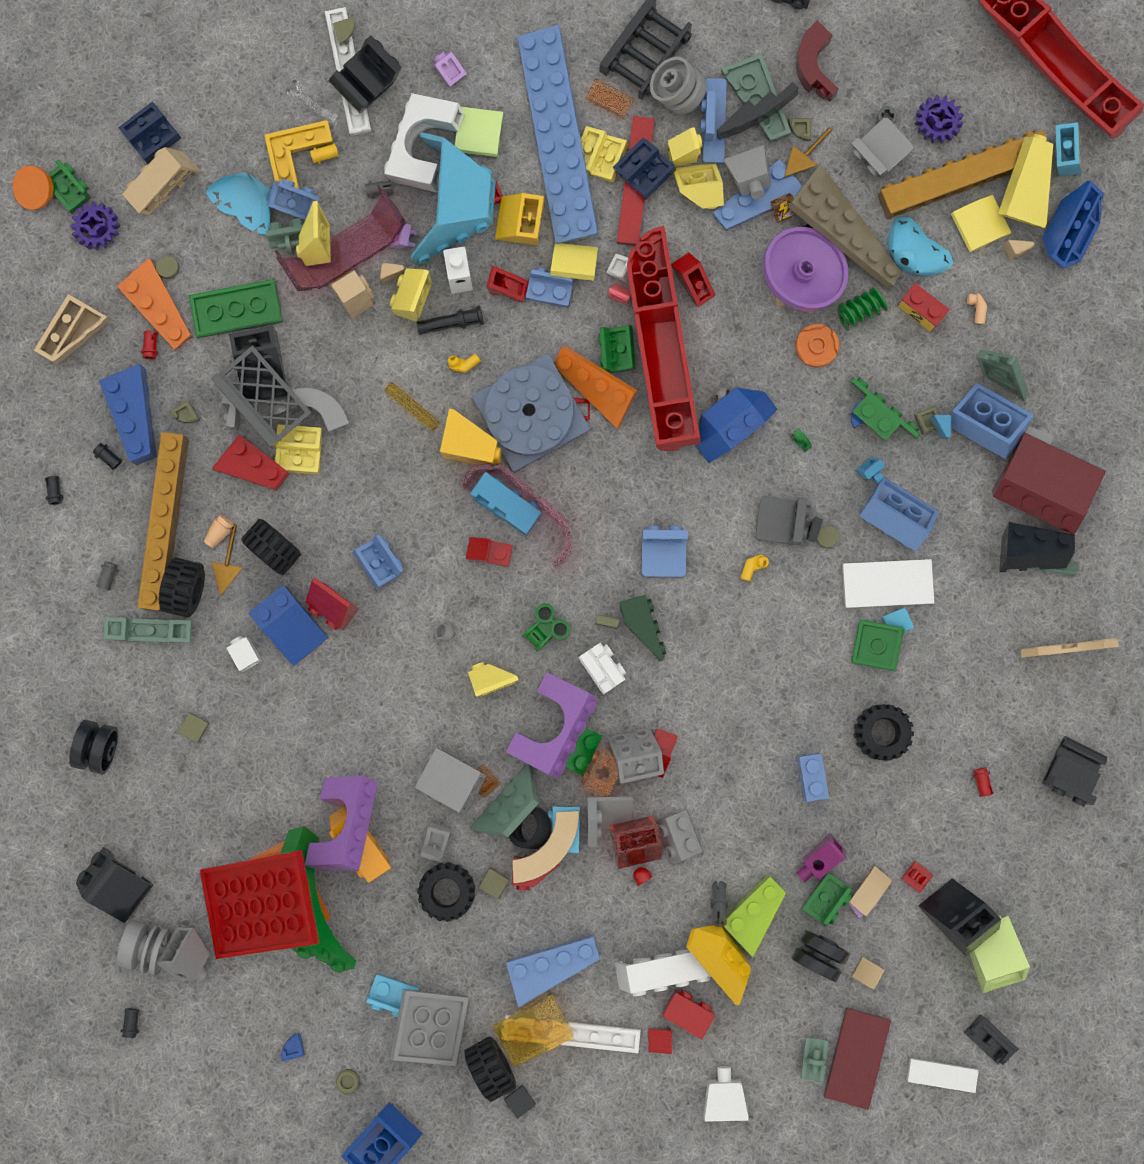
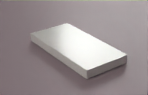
M931 559L842 564L845 608L934 604Z

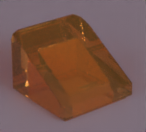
M483 763L476 770L487 775L478 792L485 798L501 783Z

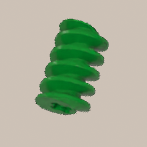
M871 288L869 293L863 292L861 297L857 295L853 300L848 299L846 305L840 303L838 305L839 319L845 330L849 331V323L857 327V319L861 323H865V315L871 320L873 319V311L878 316L881 314V307L887 312V304L882 294L876 288Z

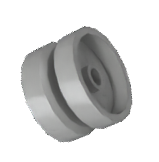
M671 57L663 61L653 73L650 82V92L669 111L676 115H684L694 110L704 98L706 79L686 59Z

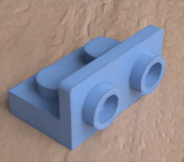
M544 268L531 269L526 300L568 308L573 288V278L550 276L549 271Z

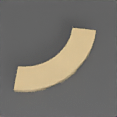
M1113 638L1024 648L1020 651L1021 658L1115 648L1119 647L1118 639Z
M579 811L556 812L555 826L545 845L530 856L513 860L514 883L538 878L554 868L564 858L576 835Z

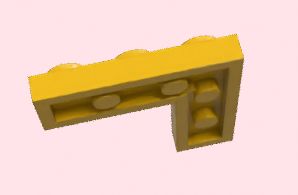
M328 120L264 135L274 180L279 182L282 181V178L295 183L294 187L297 189L300 188L292 153L333 144Z

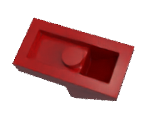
M491 266L486 288L493 296L503 295L517 302H524L529 281L496 266Z
M470 537L466 559L509 567L513 545L491 541L488 538Z
M656 728L654 737L662 752L665 774L678 736Z

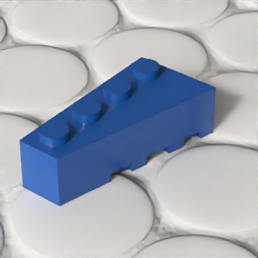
M141 364L99 380L129 461L135 465L157 457L149 403V388L146 378L147 372Z

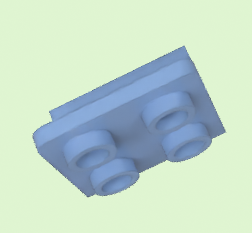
M647 526V530L642 531V575L645 577H684L686 575V541L688 539V530H683L681 526H671L669 530H660V526Z

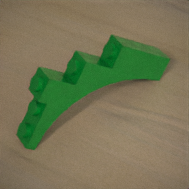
M305 826L289 830L281 854L302 850L305 864L309 843H318L319 837ZM305 866L319 943L290 949L304 959L315 956L317 960L323 961L333 971L338 973L354 969L357 960L347 953L336 940L324 918L316 891L315 869Z

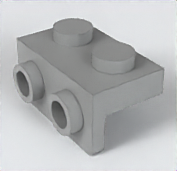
M687 810L654 822L656 833L661 839L664 854L670 864L683 861L702 852Z

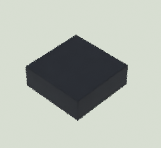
M815 517L811 520L806 537L808 541L815 542L817 540L823 519Z
M523 1085L504 1098L505 1103L517 1119L536 1105Z

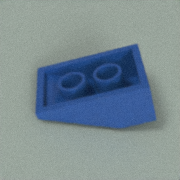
M285 585L278 588L248 613L293 666L328 639L327 635Z
M389 1102L341 1157L348 1164H397L423 1133Z

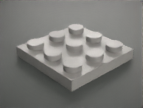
M403 989L390 1058L396 1061L456 1066L469 998L462 995Z

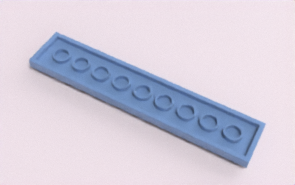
M559 25L517 36L555 243H569L597 236L599 231L561 28Z

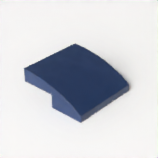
M153 101L118 127L147 164L155 158L154 155L158 150L164 147L169 148L181 139L180 135Z
M644 137L613 166L617 174L645 200L676 171L675 165L659 153V149Z

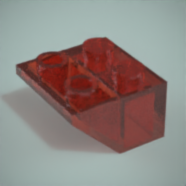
M653 815L609 825L618 869L662 859V842L659 826Z

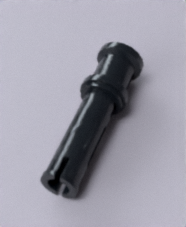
M480 305L475 309L465 311L459 309L455 314L416 321L419 335L454 327L465 329L469 325H484Z

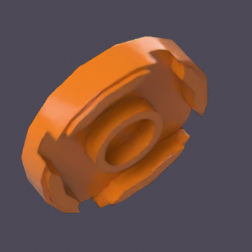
M29 165L22 167L16 172L12 189L14 197L21 206L30 210H39L45 208L48 201H51L54 187L50 175L46 174L43 168Z
M824 324L806 326L799 333L795 342L796 353L799 359L811 367H823L830 364L836 358L839 351V339L836 332Z

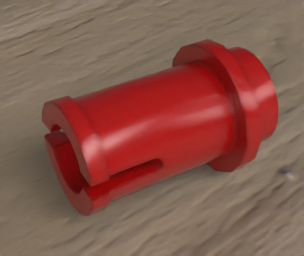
M146 330L143 332V349L140 353L142 358L154 360L158 355L156 350L158 333L153 331L152 334L151 330Z
M987 767L973 770L974 774L972 776L976 779L979 797L994 794L989 779L990 771H987Z

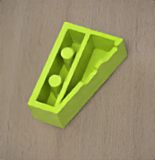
M768 874L726 914L727 924L724 926L725 929L752 957H754L786 895V892Z

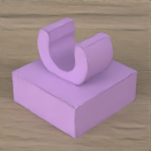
M401 223L394 226L391 248L415 247L416 244L409 241V236L415 237L417 232L411 230L410 224Z

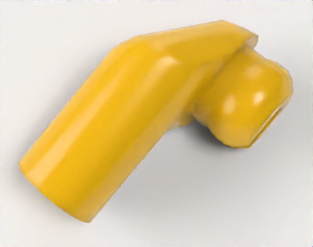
M476 353L466 360L457 358L456 355L448 358L449 368L462 373H467L481 362Z
M764 555L748 558L744 564L740 579L750 582L753 572L766 568L769 565V559Z

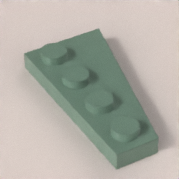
M762 53L721 68V73L743 104L749 100L755 106L770 91L777 97ZM783 109L758 124L770 143L791 135Z

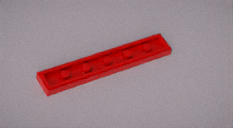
M633 116L629 151L643 137L652 144L654 118ZM626 182L624 184L617 244L635 246L639 242L644 198Z

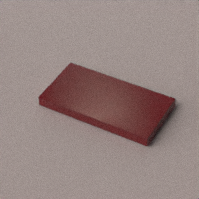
M846 1007L824 1098L869 1110L891 1024L890 1019Z

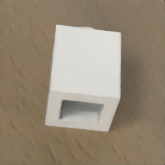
M239 636L230 642L231 645L227 647L234 663L241 672L262 662L255 646L248 637L243 638Z

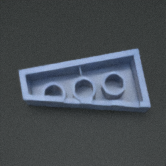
M592 934L508 959L506 965L518 1008L600 960L594 935Z

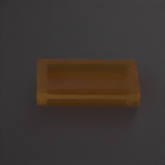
M597 78L586 95V100L624 119L634 101L633 97Z

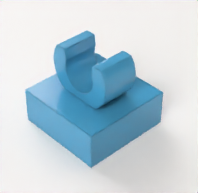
M871 457L858 467L856 472L862 478L871 479L873 482L879 483L884 479L880 470L885 465L881 459Z

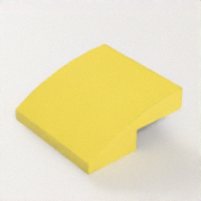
M586 126L581 140L587 172L592 176L613 183L617 175L613 166L625 155L629 143L627 140L607 135L606 131Z
M993 195L982 198L951 213L969 252L983 248L991 242L1005 238L1012 233L1004 216L998 214L1000 208Z
M555 243L550 276L594 281L598 247Z
M285 425L277 426V435L285 430ZM296 426L275 445L277 448L275 462L289 473L319 475L322 428Z

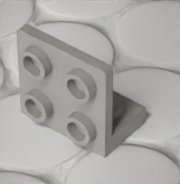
M640 729L633 733L618 734L608 738V744L616 759L620 784L664 774L662 752L650 729Z
M587 797L588 847H597V838H601V829L632 828L633 797Z

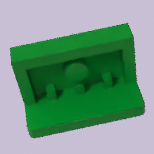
M58 159L55 161L58 166L49 173L53 182V193L72 214L77 208L91 199L90 195L86 192L89 190V187L81 178L78 181L74 178L73 175L76 172L67 162L63 164Z
M625 325L610 329L600 327L598 341L602 351L600 357L602 368L609 373L635 370L632 326Z
M585 728L576 742L574 752L569 755L565 768L584 776L602 735Z
M828 872L823 876L801 909L825 926L829 923L833 924L839 915L838 909L841 905L845 906L851 899L852 895L850 892L852 889Z

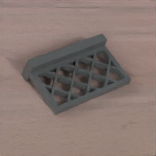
M253 345L219 374L217 373L211 378L214 384L271 449L312 414ZM251 353L258 358V368L245 367V358ZM242 362V367H238L237 365ZM261 363L265 366L266 369L261 368ZM232 369L241 370V382H231L226 377V374ZM244 370L257 371L256 384L244 383ZM260 372H270L272 374V385L259 384ZM277 380L281 386L275 385V381ZM234 385L240 386V391ZM243 386L256 387L255 399H246L243 396ZM259 387L272 388L271 401L258 400ZM275 389L286 390L288 393L287 402L274 401ZM290 396L296 403L290 402ZM249 402H255V409ZM258 403L271 404L270 416H261L257 412ZM274 404L287 405L286 417H273ZM290 405L299 406L305 413L299 418H289ZM264 419H270V425ZM273 420L286 421L285 430L279 435L272 429ZM288 421H294L290 426H288Z

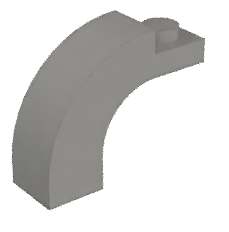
M312 388L292 390L308 410H313L323 417L328 432L331 435L351 427L343 408L327 393ZM282 399L279 401L287 402V399ZM276 404L273 409L275 417H285L287 405ZM290 405L289 415L302 409L299 406Z

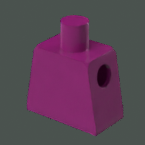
M829 833L803 857L805 865L796 872L803 882L809 880L813 875L818 880L821 879L846 858L845 849ZM821 860L823 863L817 865L814 861Z

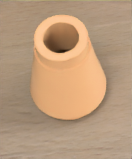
M220 514L217 518H214L203 541L211 548H215L233 531L234 523Z

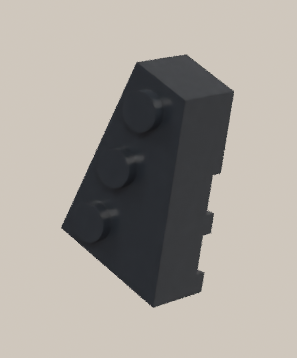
M1009 522L1001 539L999 573L1006 572L1008 569L1026 571L1027 568L1037 567L1040 570L1067 568L1075 553V535Z

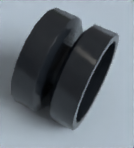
M84 719L77 728L72 741L69 755L70 766L85 770L89 766L90 772L101 775L105 774L112 763L117 747V727L104 724L99 728L98 722Z
M805 930L801 942L812 950L809 952L803 948H796L791 959L833 982H837L841 970L830 962L833 960L839 964H846L851 953L839 947L832 940Z

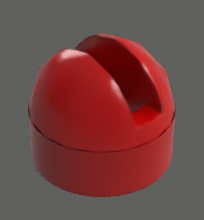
M644 867L637 868L633 873V879L637 886L653 877L650 871Z

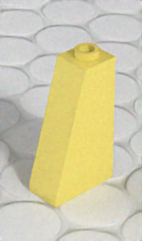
M1034 134L1033 137L1024 138L998 212L999 215L1034 227H1046L1053 144L1046 141L1047 137Z

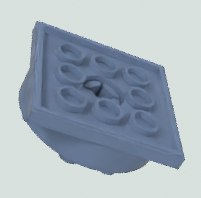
M549 353L526 366L517 367L506 372L494 384L472 395L490 432L497 440L514 473L591 430ZM526 405L535 407L536 410L532 416L525 415Z

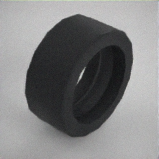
M535 807L530 812L536 819L537 828L534 836L529 841L524 839L522 835V821L509 836L510 841L515 846L531 850L538 849L548 840L551 832V821L548 814L538 807Z

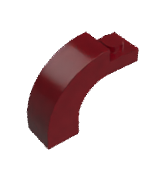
M817 20L806 31L801 40L796 57V70L802 86L808 93L815 87L819 97L822 99L826 98L830 102L836 97L838 88L820 70L817 56L830 44L833 35Z

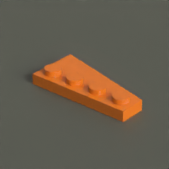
M150 258L117 285L121 292L175 351L192 337Z
M561 347L554 363L557 370L618 429L638 390L569 347Z

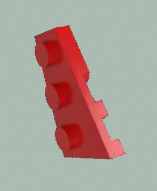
M241 435L236 437L212 467L216 472L228 474L275 491L278 490L290 474Z

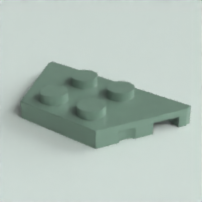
M981 349L976 357L983 375L1006 390L1012 388L1018 391L1019 398L1025 401L1029 396V391L1017 357Z
M527 764L511 783L504 788L502 793L490 803L470 829L476 834L485 832L492 836L509 837L539 804L538 795L536 794V782L532 778L535 770Z

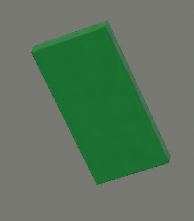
M275 279L189 295L197 339L283 322Z

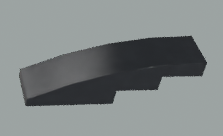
M792 82L777 97L770 91L755 106L748 100L717 129V138L721 140L763 122L798 95L799 88Z

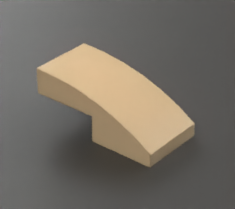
M874 866L861 881V885L853 893L849 903L864 916H867L892 880Z

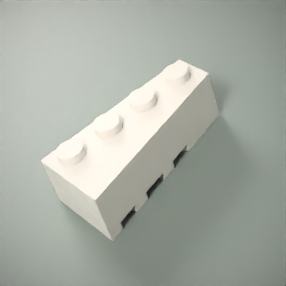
M688 949L676 951V955L673 956L672 953L658 954L654 956V960L642 957L633 959V964H625L622 961L614 962L619 989L633 996L645 995L646 990L654 989L655 992L668 989L667 986L674 984L676 987L687 986L689 981L692 980L706 982L710 980L711 976Z

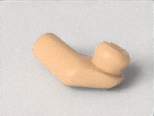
M970 293L967 296V304L974 305L976 309L974 323L985 324L987 304L981 294Z

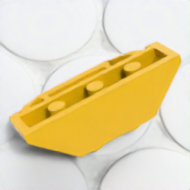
M719 924V927L712 925L692 929L686 947L736 1006L740 1005L751 971V966L745 952L721 924Z

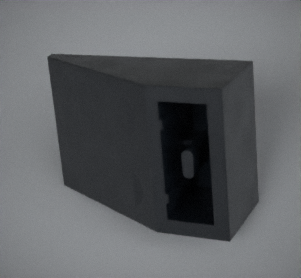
M273 326L229 334L234 360L253 345L286 383L278 335ZM253 353L245 358V367L258 368V358ZM242 362L239 363L237 366L242 367ZM261 363V368L266 369L265 366ZM237 370L238 378L241 382V370ZM244 370V383L256 384L257 371ZM260 372L259 384L272 385V374L270 372ZM276 380L275 385L281 386ZM243 386V396L246 399H255L256 387ZM259 387L258 400L271 399L272 388ZM275 389L274 398L288 395L285 389Z
M953 878L918 905L965 957L1000 929L1001 918L983 900Z

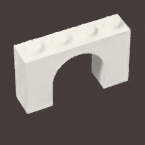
M411 93L410 99L405 105L403 120L400 121L396 140L392 143L390 158L384 167V174L391 182L438 193L440 166L436 163L413 158L412 146L420 132L430 128L459 132L465 114L459 103Z

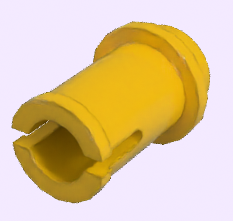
M335 143L318 149L314 147V150L310 151L314 164H321V161L339 157Z

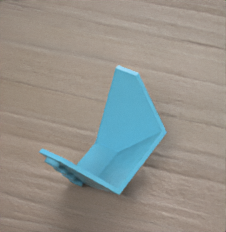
M420 132V138L426 145L441 153L436 224L411 254V260L416 265L428 263L435 255L444 254L443 250L450 249V247L457 243L466 242L470 236L486 231L488 226L493 224L496 181L491 176L492 171L483 165L479 166L444 137Z

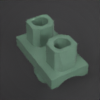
M301 218L292 219L290 221L291 227L283 228L280 222L270 223L266 236L271 249H287L288 254H293V247L299 245V234L304 225Z
M805 1036L801 1079L824 1082L829 1040Z

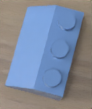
M976 383L952 411L951 428L1006 460L1016 448L1034 415Z
M884 477L878 483L859 517L863 518L868 524L879 528L886 535L895 538L905 547L917 551L930 534L939 511Z

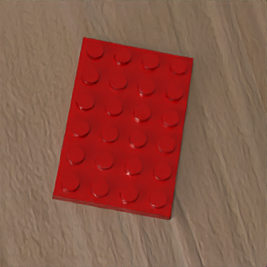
M302 850L200 870L216 959L319 943Z

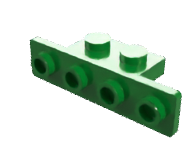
M854 377L850 380L856 388L866 395L852 413L886 441L899 425L915 439L920 436L917 433L919 428L911 421L906 423L900 418L902 413L892 406L891 409L884 404L886 400L879 393L875 392L872 394L867 389L869 385L860 377L857 380Z

